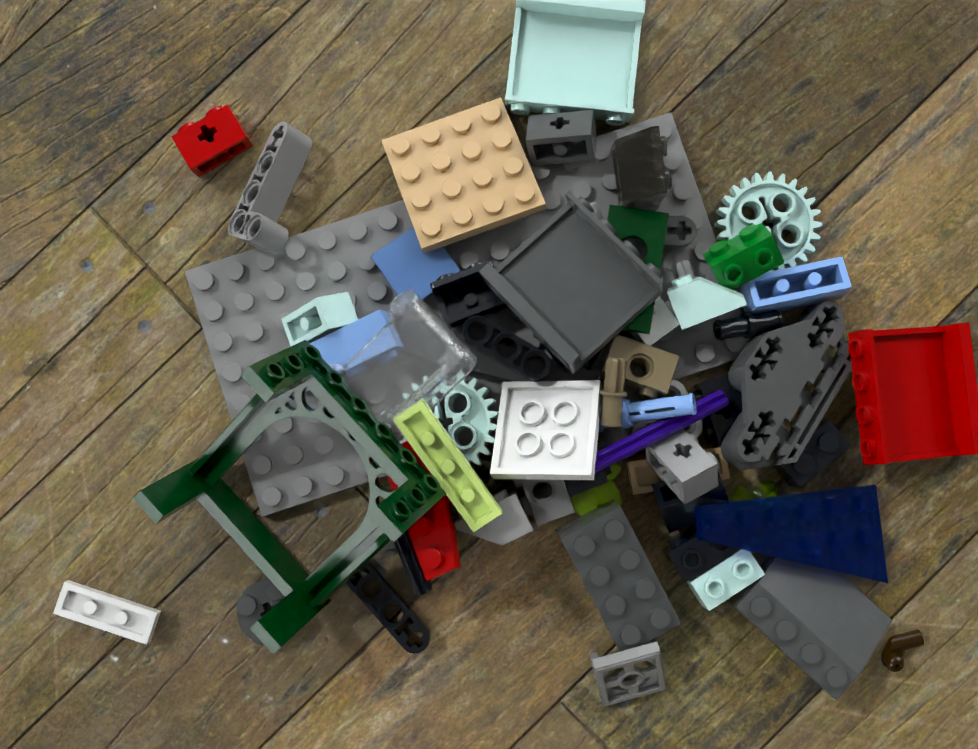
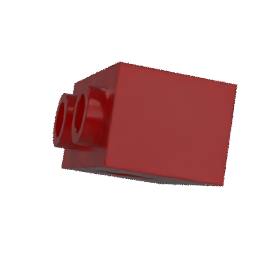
M228 104L223 107L217 106L206 113V117L195 123L189 122L178 129V133L171 136L188 167L198 177L253 147L248 135ZM212 134H214V135H213L214 141L211 142V143H209V142H210L209 136L212 135Z

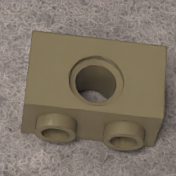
M617 334L610 342L598 379L605 380L606 360L608 358H622L627 362L624 388L637 392V396L644 400L664 398L668 393L679 356ZM630 365H640L645 371V376L637 377L633 375L630 371Z

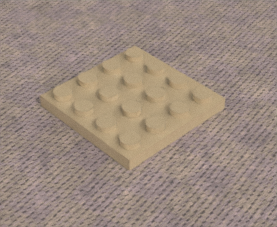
M501 97L381 140L423 254L546 210V203Z

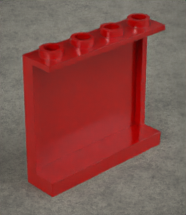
M969 322L946 326L873 330L872 328L848 333V350L852 362V384L855 389L856 418L859 423L860 452L863 458V465L978 454V388Z

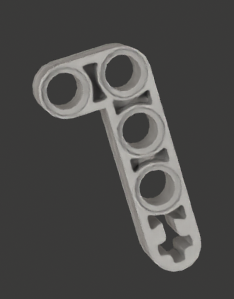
M285 121L278 123L273 128L228 224V233L231 236L256 249L271 254L280 252L288 240V229L277 222L312 148V139Z

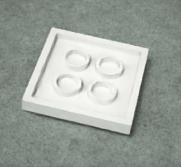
M601 381L503 382L490 475L493 479L594 480L602 401L600 390H603Z

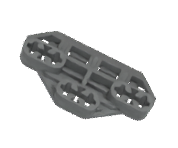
M827 300L808 307L801 313L795 324L749 339L731 366L728 379L734 389L741 391L742 412L738 415L721 444V453L728 463L739 470L797 462L852 369V362L848 350L849 340L845 341L844 337L847 327L842 324L845 316L842 307L837 302ZM837 345L838 350L833 358L825 353L828 347L833 349ZM822 372L821 379L812 394L804 389L805 384L812 385L819 373ZM798 408L802 409L790 431L781 425L784 420L791 422ZM776 445H778L779 449L773 459H769Z

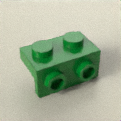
M762 223L743 228L739 235L728 241L716 242L709 248V251L702 254L719 285L731 290L784 263L773 235Z

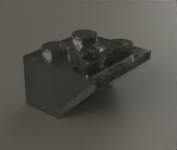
M652 126L614 140L611 152L618 206L637 209L656 208L666 197L667 189L672 187L670 169L664 168L663 157L667 156L666 137L660 136L659 126Z

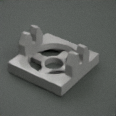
M654 639L645 645L599 657L597 652L589 654L603 706L666 689L661 651L658 642H655ZM643 661L651 663L650 667L643 669L634 667L635 663ZM623 667V670L617 676L606 678L610 670ZM629 675H639L634 680L623 681V679Z

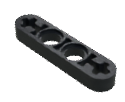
M368 561L359 571L362 572L366 567L370 573L364 575L357 584L352 580L358 576L355 573L346 584L407 652L415 654L424 651L430 641V630L371 562ZM375 579L380 583L381 592L378 596L369 597L364 593L363 584L366 580ZM389 604H398L402 608L403 616L399 621L392 622L386 618L384 611L385 607ZM408 617L413 620L408 624L409 628L415 633L419 630L423 632L421 637L423 643L420 645L417 642L413 644L408 642L410 634L405 628L401 633L396 630V628L405 623Z

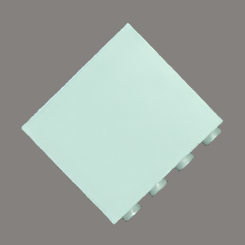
M516 0L505 108L516 115H528L530 112L553 114L593 110L594 119L606 120V123L609 125L621 126L625 122L630 123L634 114L633 99L641 24L645 13L646 0Z

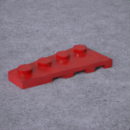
M409 442L401 443L404 448L409 449L415 455L416 461L426 472L431 474ZM387 475L391 488L397 489L398 486ZM446 494L407 530L426 581L434 580L461 567L455 523L451 521L449 504H452Z

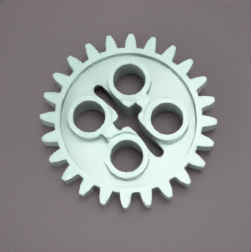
M768 172L763 181L760 175L755 173L752 176L751 183L748 179L743 178L739 182L740 188L733 185L729 190L731 196L725 195L721 200L726 207H719L716 211V214L723 217V219L718 220L714 224V227L723 229V232L716 236V240L728 241L739 235L743 228L766 221L773 224L771 230L769 226L765 227L773 235L784 259V263L774 268V271L785 269V267H794L796 262L800 264L805 263L807 257L804 253L811 254L816 250L809 242H817L821 238L813 230L822 226L821 222L813 221V218L821 213L818 209L811 210L810 205L816 200L815 197L804 198L808 188L804 187L799 191L796 190L797 179L786 184L785 174L783 173L775 181L772 172ZM759 198L764 199V207L762 203L759 201ZM774 199H779L785 204V212H779L774 208ZM747 206L754 211V220L746 219L743 216L742 207ZM782 230H788L792 233L794 237L793 244L786 243L782 239Z
M451 369L448 370L446 378L438 370H435L434 380L423 374L422 386L412 381L413 394L402 392V396L407 402L405 405L396 404L395 407L403 412L422 398L426 403L432 402L435 407L434 415L440 423L445 422V415L453 420V424L448 426L447 433L449 432L451 439L469 464L473 461L479 466L483 465L479 455L483 453L491 456L492 452L486 446L488 442L494 443L495 438L491 436V432L496 431L497 425L492 423V419L498 417L497 411H490V407L496 403V400L493 398L485 400L489 389L483 387L476 390L479 385L478 379L473 378L467 384L468 374L462 372L456 379L455 372ZM441 395L445 396V413L440 403ZM459 396H465L467 399L466 409L463 412L456 413L453 409L454 400ZM470 428L473 433V439L469 445L462 446L458 440V435L463 429ZM399 429L393 431L394 435L403 436L404 439L400 443L407 441Z

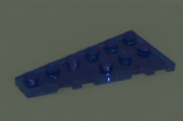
M861 485L694 506L698 540L888 583L876 485Z

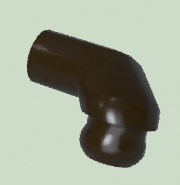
M917 629L893 635L888 639L881 654L882 663L888 670L892 672L902 670L904 667L903 656L905 651L924 645V639L920 630Z

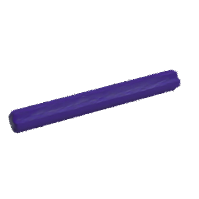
M718 390L696 401V415L691 414L660 419L597 451L595 473L729 405L724 391Z

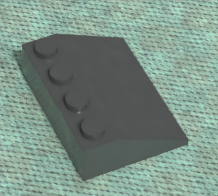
M792 530L760 565L765 575L733 595L728 603L825 693L837 701L860 675L892 620L795 530Z

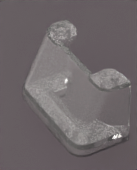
M412 288L407 293L402 292L393 299L390 304V317L392 320L346 365L343 366L340 363L335 365L328 364L333 370L342 375L347 386L367 403L370 411L391 429L393 436L398 441L404 435L394 423V417L422 398L432 410L473 370L477 362L476 355L466 341Z

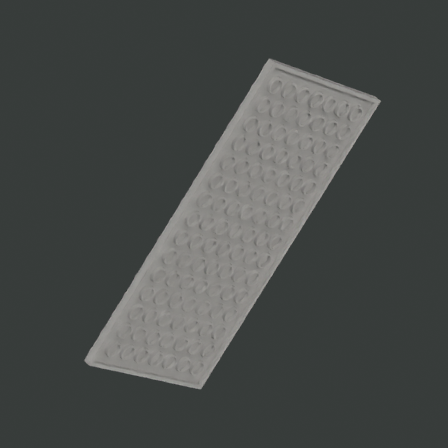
M671 112L597 136L595 161L531 166L530 159H527L546 203V210L444 246L460 271L466 270L471 264L476 262L485 263L492 261L494 267H497L568 203L565 194L570 191L577 199L581 196L588 203L596 202L599 205L603 218L606 220L610 205L669 213V216H685L693 220L697 233L689 245L683 248H663L660 272L663 275L664 293L660 297L664 303L666 301L671 303L667 290L673 287L671 281L675 280L671 266L677 262L688 260L695 278L700 276L719 284L702 255L709 251V248L716 243V239ZM403 200L288 237L284 248L277 254H271L254 248L185 271L231 420L256 395V392L243 379L241 374L249 365L291 347L281 319L317 297L349 292L358 320L379 309L388 311L399 336L405 318L446 329L433 294L410 310H407L371 258V255L413 227ZM679 224L676 230H667V234H678L679 240H683L685 235L689 234V231L683 230V225ZM634 238L622 241L627 240L633 244L640 254L638 258L643 260L646 257L647 248L637 244ZM509 307L483 316L541 349L551 357L543 344L533 337V332ZM737 308L683 330L679 324L651 346L679 356L672 380H676L736 360L750 338L746 339L741 336L718 341L714 336L713 323L715 320L740 317L742 313L740 308ZM464 324L449 330L463 334L462 328ZM475 324L470 327L468 335L484 339L488 331L483 325ZM622 330L618 333V335L635 340L629 331ZM508 340L499 343L516 348L515 345ZM610 342L605 345L591 369L601 371ZM397 350L398 356L381 364L376 360L366 365L368 370L352 378L349 377V374L343 376L347 386L367 403L370 411L391 429L392 434L393 431L399 429L394 423L393 417L402 412L395 406L396 404L405 405L407 402L402 396V392L412 395L414 390L411 382L413 381L422 386L423 374L434 380L435 370H438L446 378L448 370L451 369L455 372L457 379L462 372L468 374L467 384L473 378L479 380L476 390L483 387L489 389L485 400L495 399L496 403L490 407V411L499 412L503 382H511ZM630 365V371L633 375L637 377L645 376V371L640 365ZM306 388V402L312 409H316L319 399ZM441 395L440 403L445 413V396ZM459 396L453 402V409L456 413L463 412L467 407L465 396ZM295 399L292 400V401H289V404H290L292 407H294V408H297V407H298V406L296 405ZM427 402V405L434 413V404L432 402ZM445 415V422L441 424L448 431V426L453 424V420ZM289 417L276 421L243 454L262 517L369 482L364 464L352 444L333 427L312 418ZM498 417L492 419L493 424L497 425ZM470 428L463 429L458 435V440L462 446L469 445L473 439V433ZM492 431L491 436L495 438L496 431ZM393 434L399 442L404 439L403 436ZM381 474L379 478L387 476V474Z

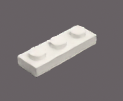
M70 580L63 583L53 614L146 645L151 642L161 613L160 610Z

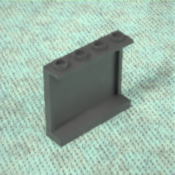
M568 191L565 194L568 203L497 267L494 268L488 263L479 273L485 284L574 374L663 294L664 289L663 275L652 263L646 265L638 258L640 254L633 244L627 240L622 242L615 235L616 230L605 218L599 220L593 214L592 206L583 197L580 196L577 199Z

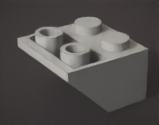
M506 489L492 495L502 509V514L474 533L460 513H458L459 518L455 521L457 530L502 546L533 531L515 492L513 491L508 494Z

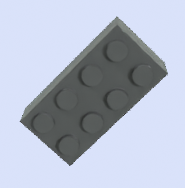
M614 499L556 529L619 651L641 646L681 624L621 506Z

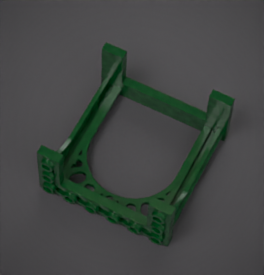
M306 340L249 365L241 376L253 388L256 395L198 459L145 487L133 498L156 524L193 501L198 500L277 587L285 598L250 627L252 632L272 654L279 650L331 601L330 597L390 541L394 543L447 494L440 487L438 480L431 474H428L416 461L415 455L409 449L404 448L393 436L391 429L370 411L367 403L347 386L342 375L333 370L321 357L319 350L310 345ZM307 387L319 399L316 409H312L306 402L305 391ZM295 399L296 405H297L298 407H297V408L292 407V406L289 404V401H292V400ZM289 417L316 419L340 432L359 454L369 481V505L361 525L310 575L305 572L221 479L269 426L276 421ZM387 474L398 488L387 489L379 483V475ZM379 496L384 498V500L381 503L379 501Z

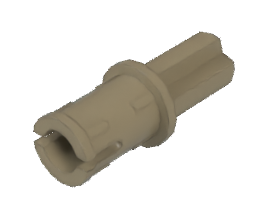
M608 358L606 360L604 390H600V394L603 395L600 425L609 427L622 426L623 397L627 396V392H624L627 364L625 359Z

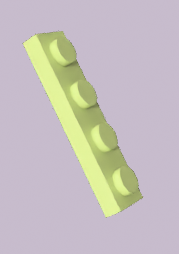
M423 398L394 417V423L432 476L438 480L440 487L447 493V497L473 533L502 514V509Z

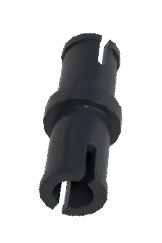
M778 310L758 314L744 312L740 317L715 320L713 332L718 341L741 336L748 339L755 337L757 333L782 328L783 319Z

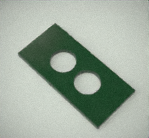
M610 205L607 221L616 230L615 235L621 241L628 238L641 240L647 248V255L642 261L646 265L652 263L660 271L669 213ZM655 301L623 330L650 334Z

